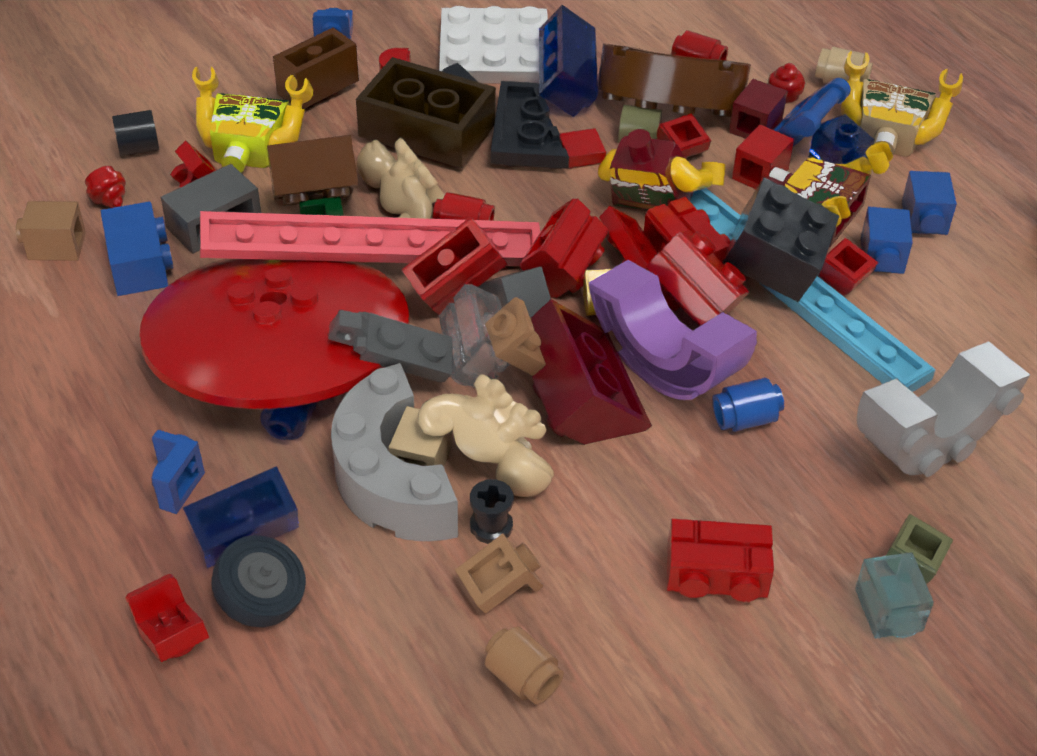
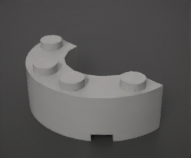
M988 341L959 353L944 376L919 397L898 379L864 391L858 406L857 426L865 435V438L904 473L909 475L924 474L926 477H929L952 459L957 463L964 461L974 451L977 441L1002 415H1009L1021 404L1024 398L1021 390L1030 374Z
M401 363L386 368H379L356 384L346 394L333 418L331 429L336 483L341 497L348 508L364 523L372 528L377 524L393 530L397 538L414 541H440L457 538L458 501L443 465L420 466L406 463L388 451L406 406L414 408V395Z

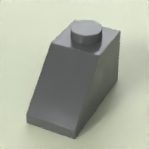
M541 266L491 279L477 287L480 296L493 316L513 298L517 297L524 301L531 318L551 299Z

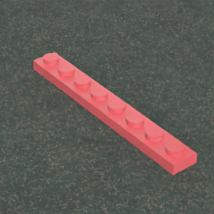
M200 211V258L411 263L448 233L456 231V227L465 220ZM474 220L508 264L506 266H521L520 263L540 233L539 222Z

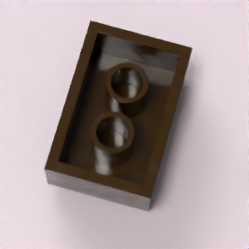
M392 57L356 98L358 136L372 141L378 140L381 144L395 147V142L401 138L414 154L463 168L495 125L496 87Z

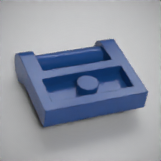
M842 78L831 80L798 103L773 130L793 138V147L804 137L813 136L820 128L821 120L836 104L842 103L850 95L851 88L849 83Z

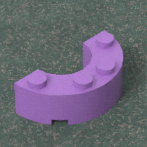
M629 260L589 282L592 303L604 332L607 333L612 330L623 349L617 352L618 355L636 375L653 389L668 397L679 400L694 399L744 368L753 355L757 344L756 330L722 312L692 331L679 321L669 308L661 292L659 277Z

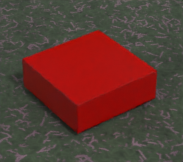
M596 128L559 133L562 148H566L569 155V168L600 164L605 158L606 150Z

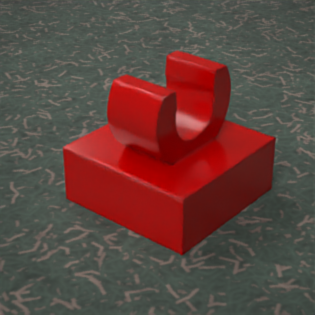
M185 140L175 150V153L183 163L176 166L170 175L180 183L179 187H183L217 169L202 153Z

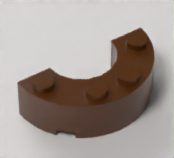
M603 43L597 89L602 91L601 98L616 101H623L624 97L635 99L634 106L657 109L658 103L673 105L672 111L676 113H692V115H695L696 108L713 109L712 114L731 117L733 102L748 85L751 64L720 59L678 56L635 47Z

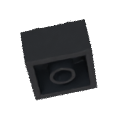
M764 177L741 213L722 264L729 262L738 268L742 274L799 302L822 271L839 215Z

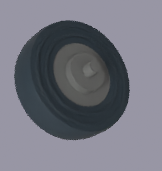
M253 535L234 541L222 552L214 566L211 585L218 605L229 617L251 627H270L288 618L297 608L305 591L306 577L302 563L288 546L270 537Z

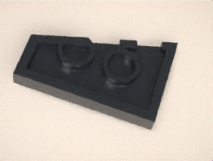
M501 81L491 145V164L569 169V155L566 148H562L557 126L552 124L549 107L538 83Z

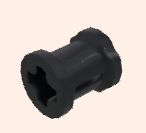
M487 479L477 483L470 492V506L474 511L470 518V531L480 542L489 544L502 533L508 538L513 531V518L508 512L514 504V495L510 486L505 482Z

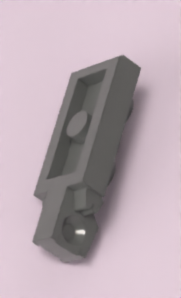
M339 310L338 314L329 324L328 339L354 346L353 350L360 354V360L378 363L383 367L401 363L404 373L440 383L445 382L452 375V337L368 312L355 313Z

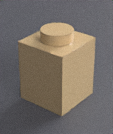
M406 406L389 445L390 454L406 463L420 466L442 464L444 467L452 448V432L443 436L425 434L418 423V412L420 409Z

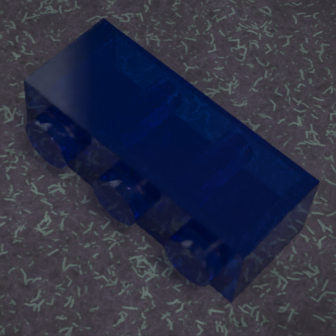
M561 5L539 28V95L572 117H575L584 107H590L598 96L596 28L564 5Z

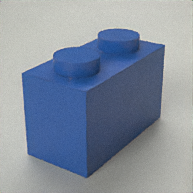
M151 201L100 210L117 296L169 286L166 270L174 268L169 243L160 245V242L168 241L163 216L154 218Z

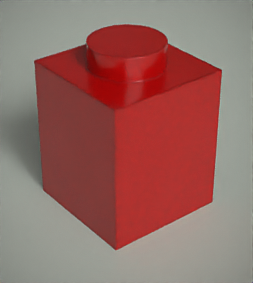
M759 125L736 148L732 179L757 189L764 177L768 179L773 168L778 167L788 171L794 139Z

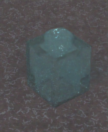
M913 553L864 559L855 590L874 638L889 636L907 638L918 632H923L934 601Z

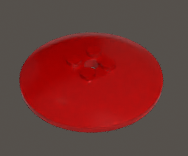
M225 258L187 273L160 292L143 315L139 335L142 354L147 365L162 382L172 389L194 399L215 405L247 409L284 408L310 404L350 391L356 384L371 375L375 370L386 368L378 363L360 360V354L353 350L354 346L328 339L329 324L338 314L339 310L355 313L368 312L409 324L408 304L399 287L389 277L363 262Z

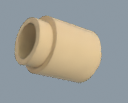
M834 46L831 50L822 48L815 77L822 78L823 83H828L835 78H842L848 81L849 76L844 71V64L848 53L852 50ZM852 51L850 58L852 64L861 66L865 53ZM868 63L866 72L860 77V82H863L864 78H870L873 63Z

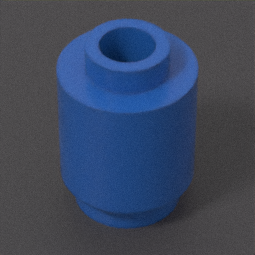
M766 377L724 387L722 393L715 394L712 398L715 418L721 430L732 428L734 432L777 422L779 411L784 410V398L780 387L777 384L772 385Z

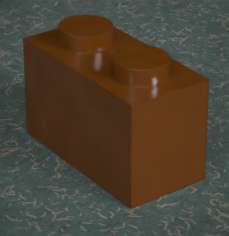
M335 28L328 29L273 56L277 94L283 99L289 100V103H291L292 97L285 87V82L290 75H294L297 80L296 91L303 88L305 78L311 84L313 96L308 102L302 104V109L359 81L356 43Z

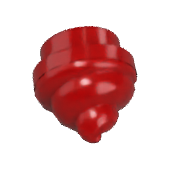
M786 63L784 66L779 67L768 78V84L788 91L786 103L796 101L805 88V80L802 73L792 63Z
M103 166L94 170L86 177V194L93 203L105 205L109 208L122 206V197L126 192V180L121 172L115 171L112 166Z

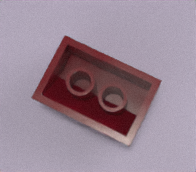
M552 299L530 318L534 331L541 340L539 347L546 364L532 376L534 380L532 387L544 404L548 414L546 421L549 427L557 435L570 437L585 445L644 432L652 426L608 332L605 333L603 328Z

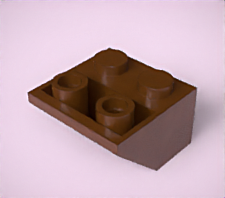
M351 135L267 145L274 200L283 199L284 206L298 205L301 201L309 200L308 195L323 193V198L339 196L340 199L346 198L350 195V189H354L358 185Z

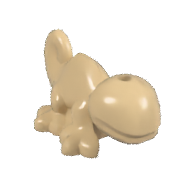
M401 138L395 142L397 161L378 140L368 142L361 149L357 157V169L362 179L369 186L380 188V202L383 208L390 213L399 214L398 218L432 219L434 210L432 203L436 202L437 199H443L444 193L438 187V182L426 166Z
M481 374L474 383L477 390L476 397L461 394H442L422 404L418 412V423L422 431L430 436H443L453 432L458 448L467 457L475 461L498 464L496 480L503 481L509 485L513 495L533 497L544 491L552 482L554 476L552 467L531 450L532 445L524 438L540 439L544 436L547 429L540 422V413L536 410H528L523 404L514 402L499 380L490 379Z

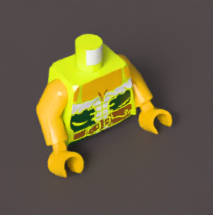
M198 67L193 69L192 78L197 89L200 91V97H196V127L204 144L213 149L214 160L220 163L222 167L232 164L241 173L246 166L257 168L269 167L267 145L298 141L305 109H302V104L308 102L313 96V88L307 78L304 80L303 88L299 91H296L297 80L294 75H290L287 78L285 87L292 97L291 103H289V100L217 93L216 98L212 97V92L217 89L219 84L214 68L211 67V78L204 82L200 81Z

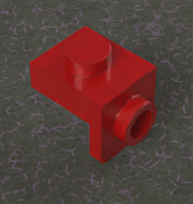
M172 574L156 579L126 595V602L141 638L160 662L169 658L186 655L196 644L209 638L203 620L186 603L178 581Z

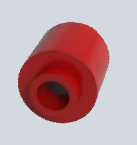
M686 30L682 36L678 35L675 38L671 55L727 60L728 47L721 45V41Z
M446 192L443 199L436 200L432 219L467 220L469 217H472L474 220L494 221L495 206L486 204L485 199Z

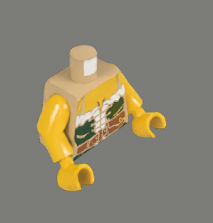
M852 51L848 53L844 64V71L849 76L847 82L850 85L851 92L841 103V114L849 128L857 132V144L860 147L869 148L875 143L887 142L893 155L906 157L913 153L917 145H924L942 133L953 105L950 102L951 97L957 96L962 90V73L956 84L948 85L945 83L948 69L943 70L939 77L940 96L937 98L935 97L936 93L865 78L863 82H860V77L866 72L870 60L869 55L865 52L862 65L856 66L852 64L850 59Z

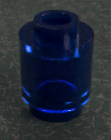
M318 402L292 407L263 409L260 415L261 424L276 439H298L303 435Z

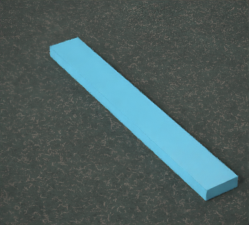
M707 188L695 191L690 202L697 210H704L714 229L719 234L727 235L731 241L741 215ZM818 276L799 302L761 284L882 384L898 379L910 391L914 392L933 379L935 368Z

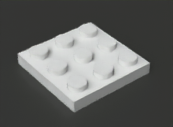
M464 6L442 8L439 71L459 63L480 83L515 81L549 84L550 62L547 9H538L531 6L524 8H501L498 6L488 8H466Z

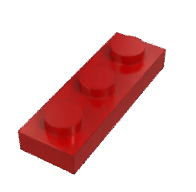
M609 206L600 215V220L608 228L607 240L624 257L622 263L629 260L645 269L658 253L637 220L612 206ZM660 285L661 292L669 308L677 311L681 306Z

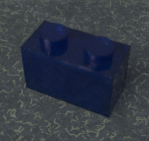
M277 466L183 507L188 528L207 569L215 566L222 552L240 538L260 535L274 539L299 528L298 508Z

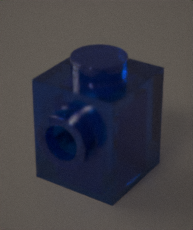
M844 114L821 123L820 128L812 136L808 157L833 164H847L861 157L868 159L866 150L874 144L875 139Z

